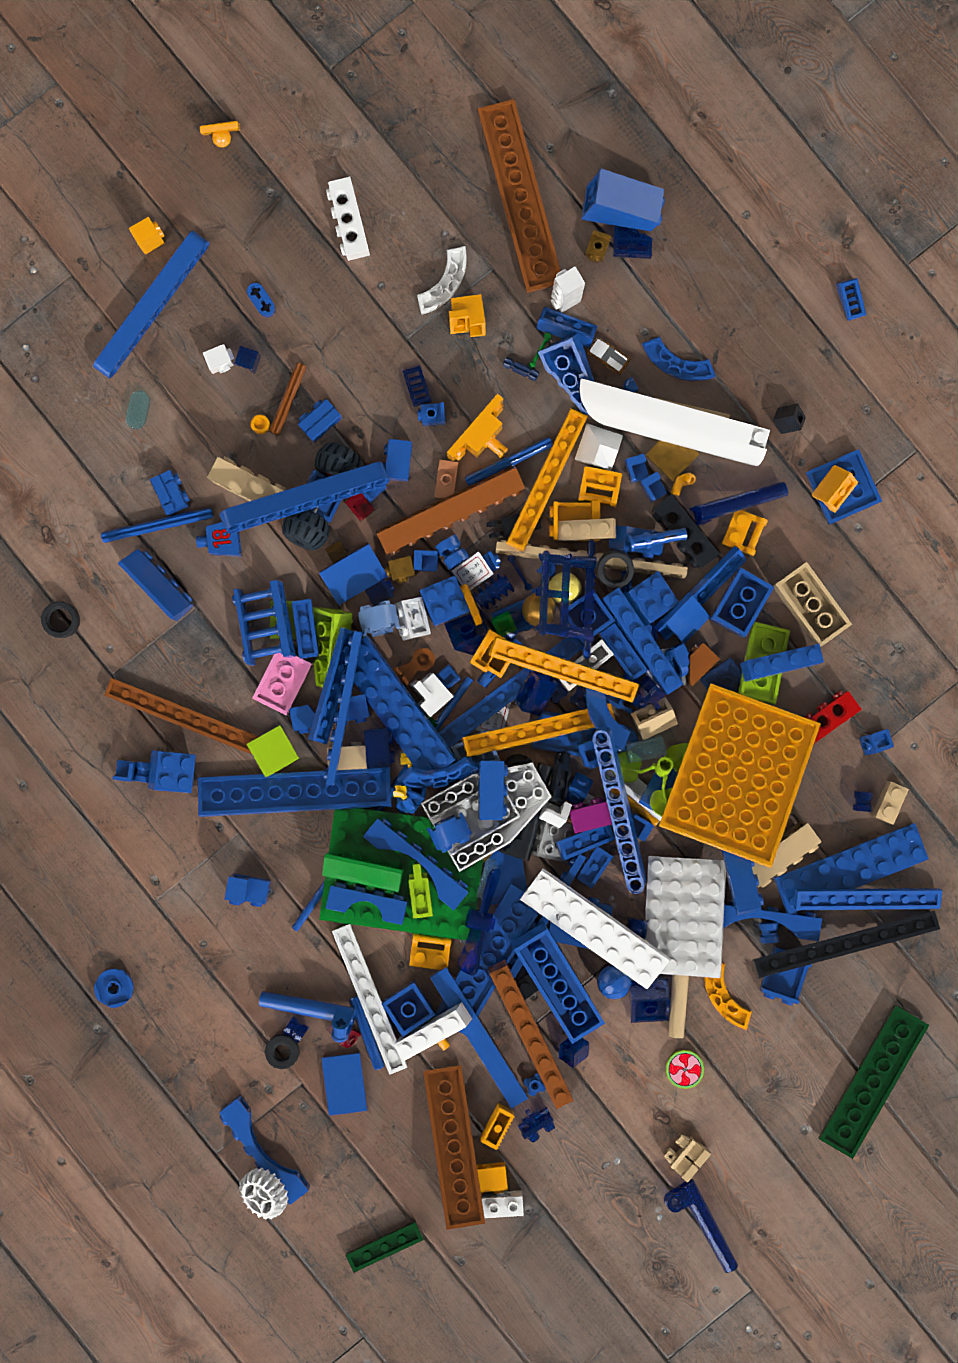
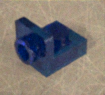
M383 578L380 582L366 589L365 592L373 606H378L380 602L394 596L392 592L395 588L390 580L386 582Z

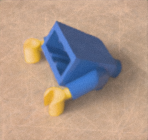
M401 753V765L407 764V770L410 767H414L406 754ZM402 784L401 786L395 785L396 791L393 792V795L397 797L396 809L400 813H414L425 799L427 786L413 788Z

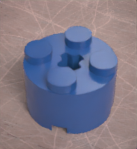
M459 812V817L457 818L455 815H451L435 823L434 829H431V827L427 828L436 849L441 850L442 853L452 849V845L457 842L463 844L471 840L470 835L472 832L462 812Z

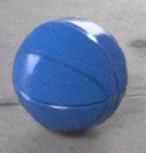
M611 965L601 970L597 978V986L601 994L606 998L619 999L629 992L631 978Z

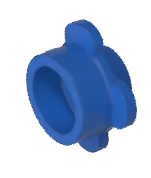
M538 1073L530 1078H525L524 1085L527 1086L530 1096H535L537 1092H544L546 1090Z

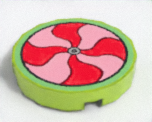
M691 1050L675 1051L666 1062L667 1078L678 1088L688 1089L696 1086L704 1075V1065L701 1058Z

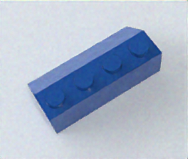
M137 549L118 562L119 566L170 619L179 621L194 606L191 603L193 599L185 591L183 593L179 591V584L173 578L168 579L164 575L166 571L159 564L155 565L151 561L153 557L146 550L142 552Z

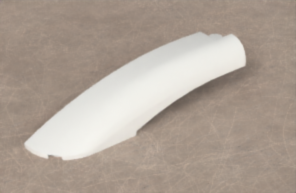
M580 380V398L587 413L603 425L753 466L760 465L766 454L767 449H765L770 432L768 429L593 381Z

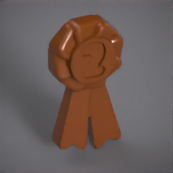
M419 648L413 653L411 662L392 670L398 677L406 673L400 681L404 682L407 686L417 671H428L434 666L435 655L427 648Z

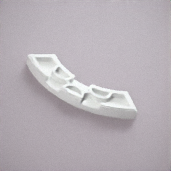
M465 246L447 250V266L442 279L430 290L417 295L421 315L434 311L444 305L458 290L466 270Z

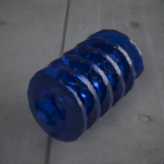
M497 574L498 581L491 578V585L485 582V590L478 587L479 594L474 591L471 592L481 609L485 607L489 610V602L496 605L495 598L502 601L501 594L508 597V589L515 592L513 585L505 574L504 577Z

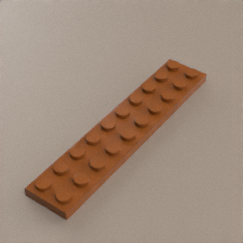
M515 99L478 108V115L526 292L530 293L553 287L556 274L561 269Z

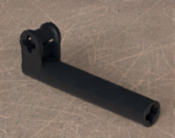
M538 763L536 770L548 789L553 767ZM542 808L520 831L518 838L515 837L509 843L510 846H506L505 849L500 848L499 852L530 861Z

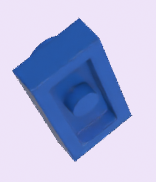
M596 847L576 878L592 889L613 856L600 847Z

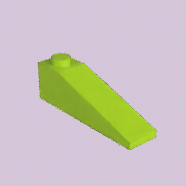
M313 607L319 656L313 662L316 686L323 688L340 627L351 630L352 613L340 609Z

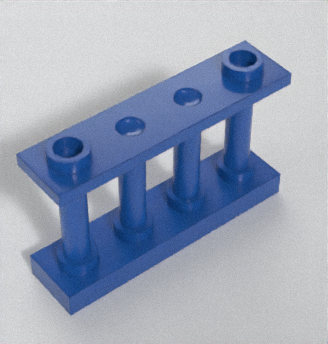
M270 581L271 587L269 589L243 594V590L233 589L234 595H232V600L237 608L244 648L242 657L246 665L254 666L256 665L255 658L277 653L283 654V657L286 658L296 657L282 581ZM266 597L273 598L274 605L272 608L247 613L245 602ZM273 615L276 617L277 624L275 627L250 632L249 620ZM275 634L280 636L281 643L278 646L253 651L252 639Z

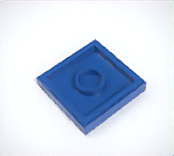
M688 593L662 621L680 642L685 644L710 618V615L695 597Z

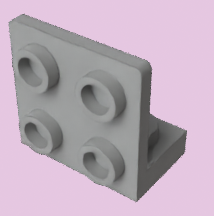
M540 819L531 854L568 863L569 859H561L556 841L575 834L573 825L564 823L558 828Z

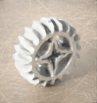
M255 1168L247 1172L239 1183L240 1187L238 1189L241 1192L240 1197L244 1199L243 1203H246L247 1208L252 1210V1214L256 1213L258 1217L262 1216L265 1220L267 1218L273 1219L279 1216L288 1204V1191L284 1189L285 1185L281 1184L280 1179L275 1177V1173L270 1174L269 1170L265 1171L263 1168Z

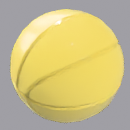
M570 572L557 573L549 582V596L557 604L571 605L581 595V582Z

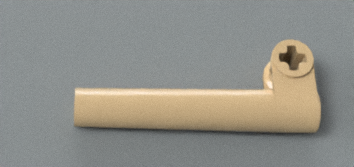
M672 975L668 1036L672 1038H684L689 976Z

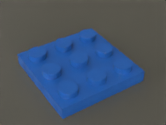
M859 449L805 473L813 492L834 465L851 472L858 481V484L835 513L817 499L828 525L882 502Z

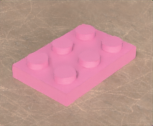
M281 653L274 654L252 699L284 715H288L289 708L292 707L313 664L304 659H299L297 656L286 658Z

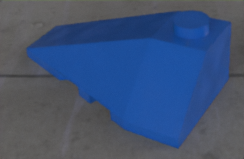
M578 333L545 347L538 351L545 370L557 380V384L561 388L563 387L581 412L587 415V410L580 398V380L595 381Z

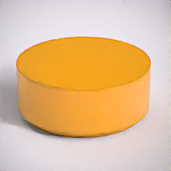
M256 415L251 420V428L257 434H265L270 429V421L264 415Z

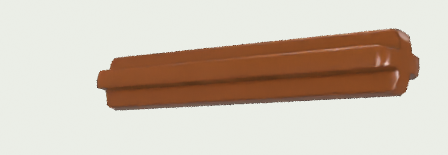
M296 363L271 425L270 432L275 435H279L306 370V366L302 363Z

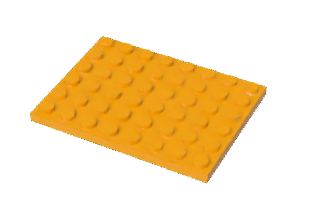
M710 684L659 826L771 868L821 724Z

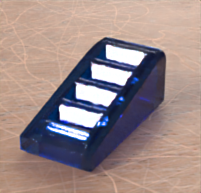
M421 365L403 370L413 408L431 403V397ZM419 372L418 376L408 378L409 374ZM421 379L420 383L410 384L412 381ZM423 386L422 390L412 391L414 388ZM422 393H425V395H426V396H423V397H420V398H417V399H415V397H414V396L419 395V394H422Z

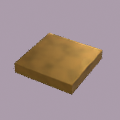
M660 440L645 456L673 482L700 454L694 449Z

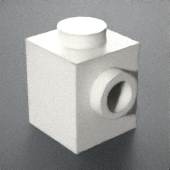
M224 344L203 352L212 374L216 372L224 373L233 366L232 359H235L233 353Z

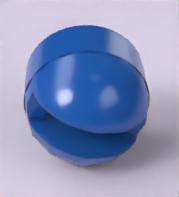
M633 377L628 378L623 384L626 391L634 393L639 390Z

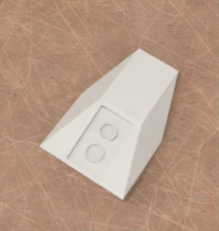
M533 763L508 767V774L504 776V784H507V796H504L503 804H507V815L503 816V820L478 819L479 773L468 776L421 803L434 827L435 823L451 815H455L457 818L459 817V812L463 813L472 832L470 835L471 840L463 844L457 842L452 845V849L448 850L459 872L511 843L551 798Z

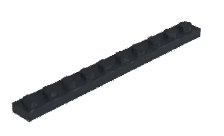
M935 911L759 957L753 959L752 962L757 979L937 931L940 930Z

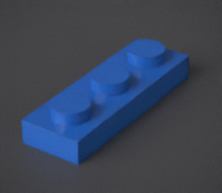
M312 600L292 601L299 659L318 657L319 651Z
M616 623L599 634L632 681L649 670Z
M610 825L573 834L556 841V845L561 859L566 860L613 841L615 838Z

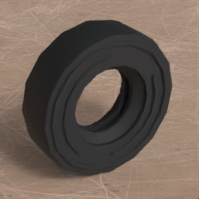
M286 1034L272 1037L265 1048L266 1060L277 1069H287L293 1066L298 1060L300 1053L296 1040ZM283 1044L289 1048L290 1053L287 1058L280 1059L275 1055V1048L278 1045Z

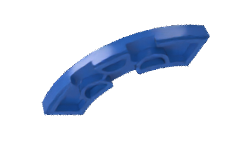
M660 337L642 343V347L652 363L661 371L674 378L685 381H704L716 377L709 359L702 361L680 359L665 347Z
M586 688L585 700L591 722L596 728L602 725L608 726L613 732L616 747L624 750L630 731L620 726L611 716L606 704L605 693ZM600 733L602 737L606 740V734Z
M465 756L458 762L441 769L421 770L410 767L398 780L400 784L413 788H422V786L444 787L448 786L450 782L458 779L461 781L475 773L479 769V763Z

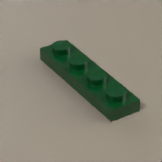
M413 1221L347 1252L345 1256L353 1273L423 1241L424 1237L417 1222Z

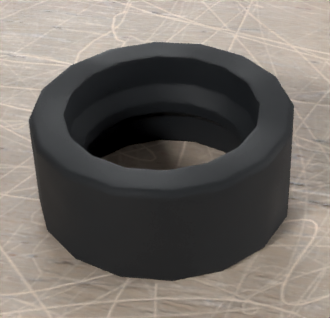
M618 549L609 550L598 561V576L601 582L608 587H623L633 577V561L624 551ZM620 558L626 563L627 572L624 577L613 580L606 576L604 567L608 560Z
M54 602L43 610L41 624L49 635L55 638H67L78 630L80 616L72 605L65 602ZM65 609L70 613L72 622L67 630L57 631L51 627L50 616L53 611Z

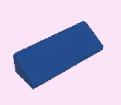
M544 307L536 328L562 339L578 333L582 345L590 348L598 326Z

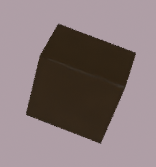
M340 540L325 549L333 563L348 555Z

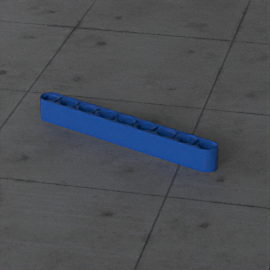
M191 231L97 357L93 364L96 370L109 379L114 376L209 246V241L195 231Z
M376 462L227 508L220 513V517L226 532L232 534L380 488L388 484L390 480L383 464Z
M602 725L596 729L593 735V744L626 885L631 893L639 894L643 891L646 884L645 870L613 732L608 726ZM598 733L606 734L607 739H600ZM607 751L612 757L605 758L602 752ZM607 770H613L616 776H609ZM613 788L618 789L619 792H620V794H619V795L613 794V793L611 792V789H613ZM615 808H623L624 813H618ZM625 825L629 830L622 831L619 826ZM624 844H631L633 849H626ZM628 862L636 863L637 867H630ZM632 880L640 881L641 885H635Z

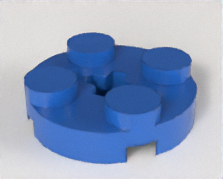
M111 968L101 973L94 985V993L97 1000L110 1008H117L127 1003L134 991V983L131 976L126 970ZM112 983L119 986L117 993H114L113 990L110 991L109 987L112 986Z

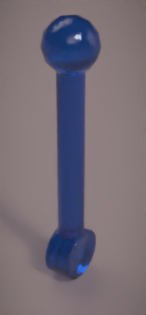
M510 555L508 561L513 564L525 585L524 589L526 591L531 590L532 585L526 581L515 562V556Z

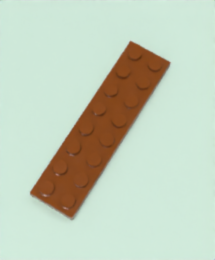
M462 1065L423 1071L446 1230L485 1224Z

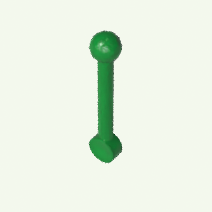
M550 333L544 334V340L538 351L542 350L547 341L551 339ZM538 351L533 360L528 364L531 369L536 367V361L539 357Z

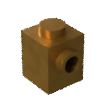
M411 556L388 561L389 566H386L388 578L392 577L393 581L403 583L409 581V577L415 576Z

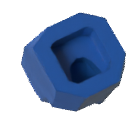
M684 642L672 646L665 651V657L679 677H684L689 672V651Z

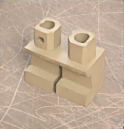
M680 1133L676 1137L675 1142L681 1148L675 1152L671 1147H668L663 1155L670 1167L688 1183L699 1170L698 1167L704 1164L711 1153L692 1136L688 1137Z

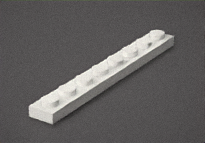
M351 924L333 930L332 933L389 1075L407 1068L406 1061H403L394 1047L397 1038L387 1013L382 1006L381 998Z

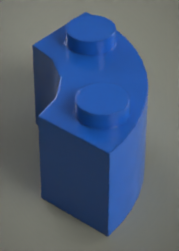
M616 525V538L610 539L609 548L618 549L626 553L630 552L627 544V535L636 536L643 534V532L652 534L659 531ZM663 544L652 545L650 549H635L631 553L643 554V558L654 559V556H662Z

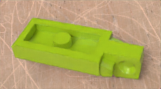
M414 863V874H409L413 918L433 916L427 872L422 873L421 864Z

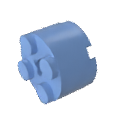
M389 600L380 602L379 606L371 607V605H365L360 607L358 618L363 637H366L368 633H371L372 637L385 635L393 632L394 627L397 630L400 629L396 607L394 604H390Z

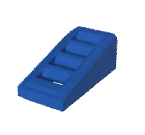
M851 278L836 283L847 321L865 316L866 311L858 278ZM852 286V289L845 291V287ZM854 293L855 296L847 298L848 294ZM857 301V304L849 306L848 302ZM859 307L860 311L851 313L850 310Z

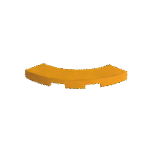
M722 963L721 978L704 977L707 994L716 1010L727 1021L747 1030L752 1011L737 1004L729 995L724 982L725 963Z

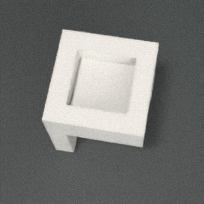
M546 802L539 819L560 828L567 821L572 804L564 802L563 805L558 807Z

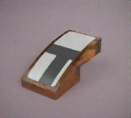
M599 337L596 338L587 351L589 356L600 361L606 368L618 375L622 374L631 361L629 357Z

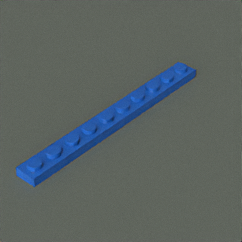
M571 633L546 653L569 660L584 647L575 635ZM524 668L438 732L450 748L547 675Z

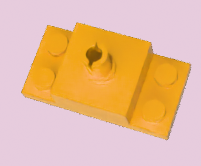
M499 394L491 400L447 451L448 459L453 462L456 459L458 461L461 460L466 453V449L476 458L487 447L500 458L507 452L508 448L496 439V436L502 430L503 424L497 419L504 406L503 398Z

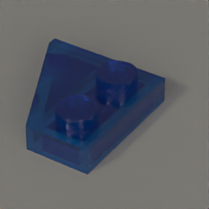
M614 225L613 257L651 259L652 238L646 234L639 233L634 228L629 229L628 227Z

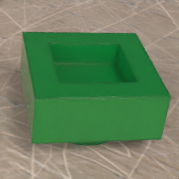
M509 611L491 619L497 634L501 636L517 630Z

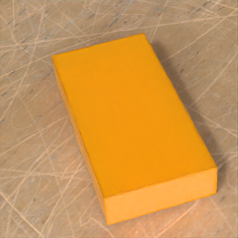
M468 585L460 586L476 626L482 624V618Z

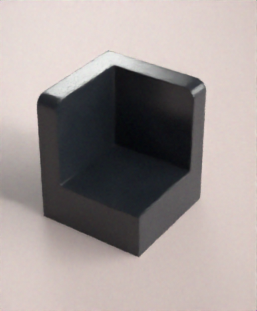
M797 403L777 408L773 421L780 434L802 430L806 417Z

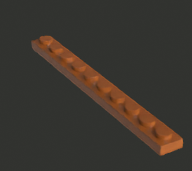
M114 678L110 679L104 694L106 697L251 755L252 753L247 744L259 737Z

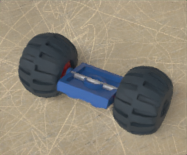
M334 442L327 443L317 452L315 458L316 470L312 471L306 484L362 467L361 458L356 452L344 445ZM341 500L284 517L282 523L284 537L301 548L312 551L318 550L328 539V523L331 522Z

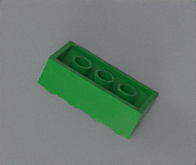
M328 852L324 856L322 876H326V880L338 882V879L345 880L347 885L357 886V883L365 885L364 888L376 890L377 887L384 889V893L395 894V891H400L405 868Z

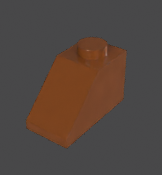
M696 643L689 650L691 654L689 655L688 685L690 687L719 660L704 643L700 645Z

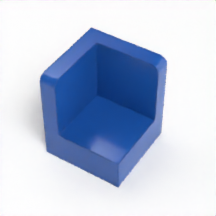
M645 454L627 458L624 461L631 483L649 477L645 465Z
M655 472L639 483L650 503L667 493L660 481L661 477L658 472Z
M414 550V571H437L438 551Z
M117 760L116 775L113 776L112 780L133 782L134 775L137 773L136 762Z
M632 813L636 836L645 842L654 825ZM627 826L624 827L625 831L629 830Z

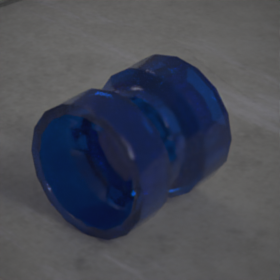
M854 791L855 803L853 804V810L872 812L871 800L874 793Z
M293 1016L283 1030V1033L291 1035L293 1040L299 1043L309 1027L299 1023L298 1019Z

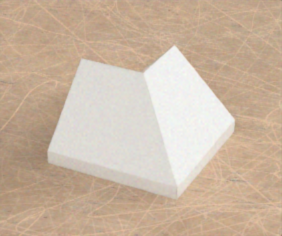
M587 423L575 460L611 471L623 435Z

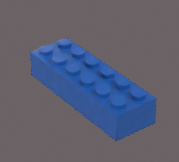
M544 922L510 942L572 1044L605 1024Z

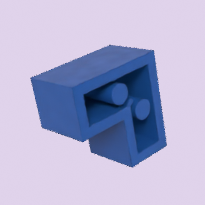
M233 873L228 877L224 900H229V904L240 905L248 901L251 902L250 905L262 907V904L265 905L268 901L271 880Z

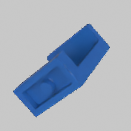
M773 946L771 954L786 950ZM812 964L763 977L759 990L764 993V997L774 1000L777 997L782 999V1003L793 1006V1003L799 1004L800 1000L798 998L808 968H811Z

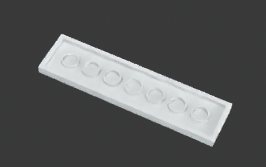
M542 868L520 899L646 989L649 988L670 961V957L544 868Z

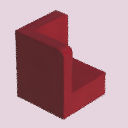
M362 493L350 497L345 502L360 522L374 511V508Z

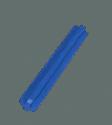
M358 996L352 997L350 1004L351 1007L357 1008L356 1020L373 1068L379 1070L384 1067V1062Z

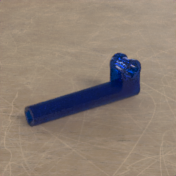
M780 482L691 507L690 511H693L695 524L700 526L712 522L717 517L788 496V487L785 482Z
M690 1179L688 1183L685 1181L667 1192L664 1196V1203L671 1212L677 1213L689 1207L724 1272L730 1273L736 1270L738 1263L694 1179ZM674 1198L676 1201L675 1205L672 1204V1199Z

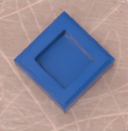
M449 664L435 675L447 690L461 680Z

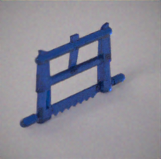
M590 539L587 544L588 556H572L571 553L568 555L550 554L547 550L543 554L539 553V559L542 561L541 589L536 588V596H540L539 624L536 626L535 631H539L541 636L548 633L562 636L566 639L569 636L584 640V658L590 657V641L592 642L594 639L591 624L594 621L592 617L594 611L592 609L595 606L593 603L595 590L593 587L596 584L594 582L596 578L594 569L596 568L597 557H594L595 541L593 539ZM550 564L563 566L561 591L549 590ZM570 567L586 569L583 627L568 626ZM548 597L561 598L560 625L547 624Z

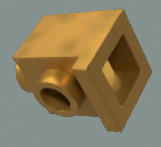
M593 230L585 253L588 260L596 263L599 261L603 262L611 235ZM598 244L601 246V248L596 249L594 245Z

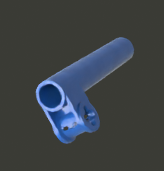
M266 991L261 992L259 1006L332 1021L333 1030L331 1037L336 1042H345L349 1038L357 1008Z

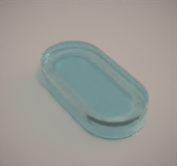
M136 391L130 397L126 423L132 429H141L146 423L150 398L143 391Z

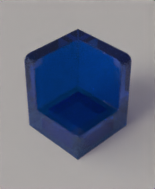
M240 346L234 364L248 369L251 373L255 374L261 355L258 351Z
M567 1038L559 1045V1059L572 1068L588 1057L589 1042L584 1038L579 1039L573 1044Z

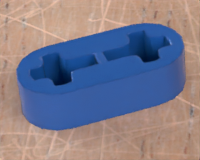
M259 283L250 284L247 288V294L260 315L265 318L273 316L275 305L264 288ZM254 288H255L256 290H259V289H260V291H259V294H260V296H261L260 299H258L256 295H252V294H253V291H252V290H253ZM263 301L265 302V304H266L267 306L271 305V306L269 307V309H270L269 312H267V311H263V312H262V310H263L264 308H263V306H262L261 303H262Z

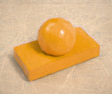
M237 121L202 125L200 127L201 134H213V143L221 148L230 144L231 135L229 132L240 131V124Z

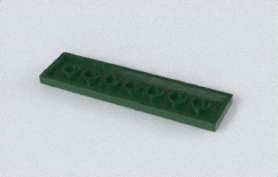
M894 1004L820 1133L819 1140L846 1156L854 1158L928 1029L929 1024Z

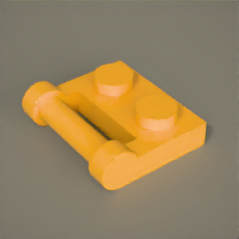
M585 466L578 501H600V503L609 504L610 507L616 508L622 473ZM586 488L613 492L612 497L586 493Z
M736 508L721 544L730 548L736 546L742 553L754 556L756 552L755 547L762 529L767 525L768 520ZM752 521L757 524L748 547L742 544Z
M413 933L409 966L438 970L446 966L448 968L451 938ZM418 942L442 944L445 947L444 950L418 947Z

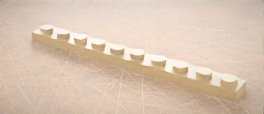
M501 540L496 545V554L597 567L600 557L604 554L596 553V555H592L584 550L570 552L567 548H558L556 550L550 549L546 545L533 547L529 543H527L524 552L507 545V540ZM620 558L608 560L604 567L606 569L627 571L626 563ZM634 558L632 560L635 573L651 575L659 571L661 576L685 579L688 567H683L679 563L666 565L662 561L645 562V559Z

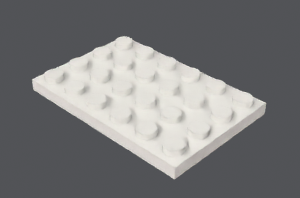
M648 857L644 940L670 957V961L660 974L721 978L726 878L724 860Z

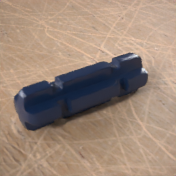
M506 357L503 362V367L511 368L513 372L524 377L528 376V379L536 381L539 376V371L531 370L529 366L518 361L514 362L512 358Z

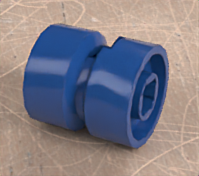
M456 534L435 546L439 555L445 557L444 563L449 570L470 558L465 548L460 547L461 542Z

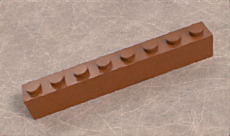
M513 465L376 530V534L386 554L390 553L393 555L401 551V547L408 545V547L415 545L419 542L418 539L424 536L429 538L435 535V531L441 528L446 530L452 527V523L458 520L462 522L469 519L472 513H482L488 509L487 506L493 503L498 505L505 501L504 498L510 495L515 497L521 494V490L525 489V486L516 467Z
M506 960L488 967L489 974L555 1108L558 1109L573 1102L572 1094Z

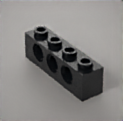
M672 494L653 508L652 512L654 514L652 517L658 524L662 523L666 528L664 531L685 528L689 532L687 540L676 541L678 543L676 546L681 553H686L689 556L688 561L694 568L702 569L719 555V552ZM674 514L677 517L676 523H670L667 520V515ZM697 543L700 545V553L692 551V544Z

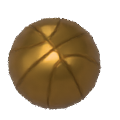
M541 592L529 595L524 600L522 606V614L529 624L538 627L549 624L556 612V606L552 598Z

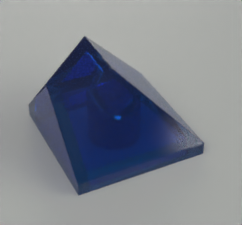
M480 610L479 613L483 621L480 625L476 626L471 614L444 624L454 650L470 655L476 653L488 633Z

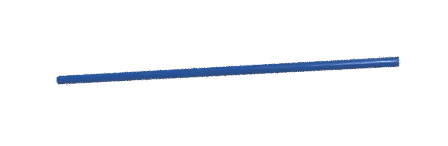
M468 676L437 718L436 722L438 725L435 727L437 732L473 682ZM405 764L391 784V797L393 792L396 791L395 785H401L398 778L407 771V764ZM384 807L374 808V810L376 811H382L384 809ZM324 881L291 927L298 932L322 898Z

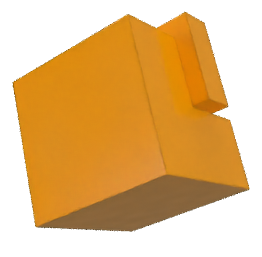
M481 294L451 298V311H449L451 334L470 331V337L486 335Z
M489 629L470 663L484 672L490 671L501 678L510 662L491 657L489 652L495 636L503 639L506 638Z

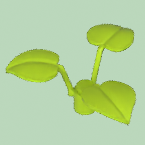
M681 743L669 747L664 757L657 764L653 763L652 766L639 770L642 762L638 755L632 752L618 754L624 782H635L638 778V773L642 774L651 769H655L656 774L663 777L662 790L654 791L650 797L652 810L661 817L672 791V788L665 789L666 780L672 768L678 773L689 743Z

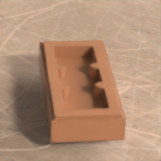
M439 460L434 498L444 499L454 494L459 462Z

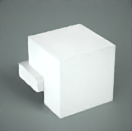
M428 673L422 680H414L410 684L422 699L417 703L418 706L429 717L453 698V695L434 673Z

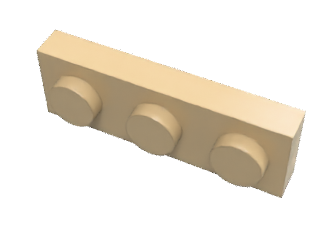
M614 518L558 521V541L616 538Z

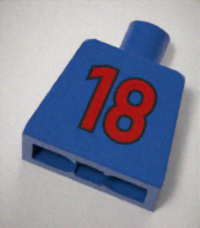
M223 522L207 526L205 536H196L197 548L208 547L210 555L242 557L240 533H227Z

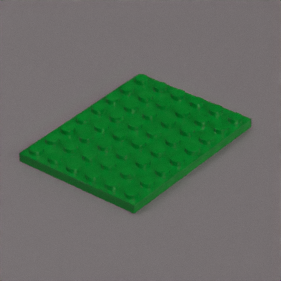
M362 808L336 809L333 816L329 852L405 868L400 891H395V894L404 896V900H408L402 925L383 921L382 914L377 906L367 901H359L352 904L345 913L326 909L330 886L332 884L336 885V882L326 880L327 877L325 876L319 920L472 941L483 859L459 872L449 852L442 853L441 850L436 849L427 831L428 827H431V829L435 828L428 817ZM378 818L388 820L392 824L391 828L396 832L398 830L403 832L410 844L415 842L423 849L421 853L426 857L431 855L438 861L436 863L437 866L441 869L446 867L453 873L452 878L456 881L460 879L468 885L466 888L469 891L455 910H452L438 898L437 889L432 877L421 865L422 873L427 872L433 916L413 918L409 874H414L413 864L419 862L399 851L377 849L363 837ZM338 879V882L346 883L345 880ZM357 883V886L365 887V885ZM347 885V888L355 889V886ZM376 887V890H378V891H383V890H384V889H382V888H377V887ZM366 889V892L374 893V890ZM385 893V896L393 897V894Z

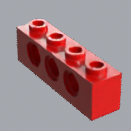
M838 691L832 696V701L829 703L823 702L816 707L818 711L803 716L817 722L819 716L825 718V724L819 727L814 744L862 710L849 691ZM836 704L841 708L839 715H835L832 711L833 706Z

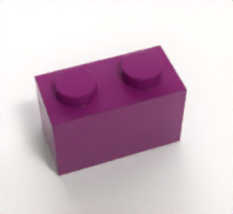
M598 797L591 799V803L583 804V802L572 804L570 816L575 834L612 824L606 799Z

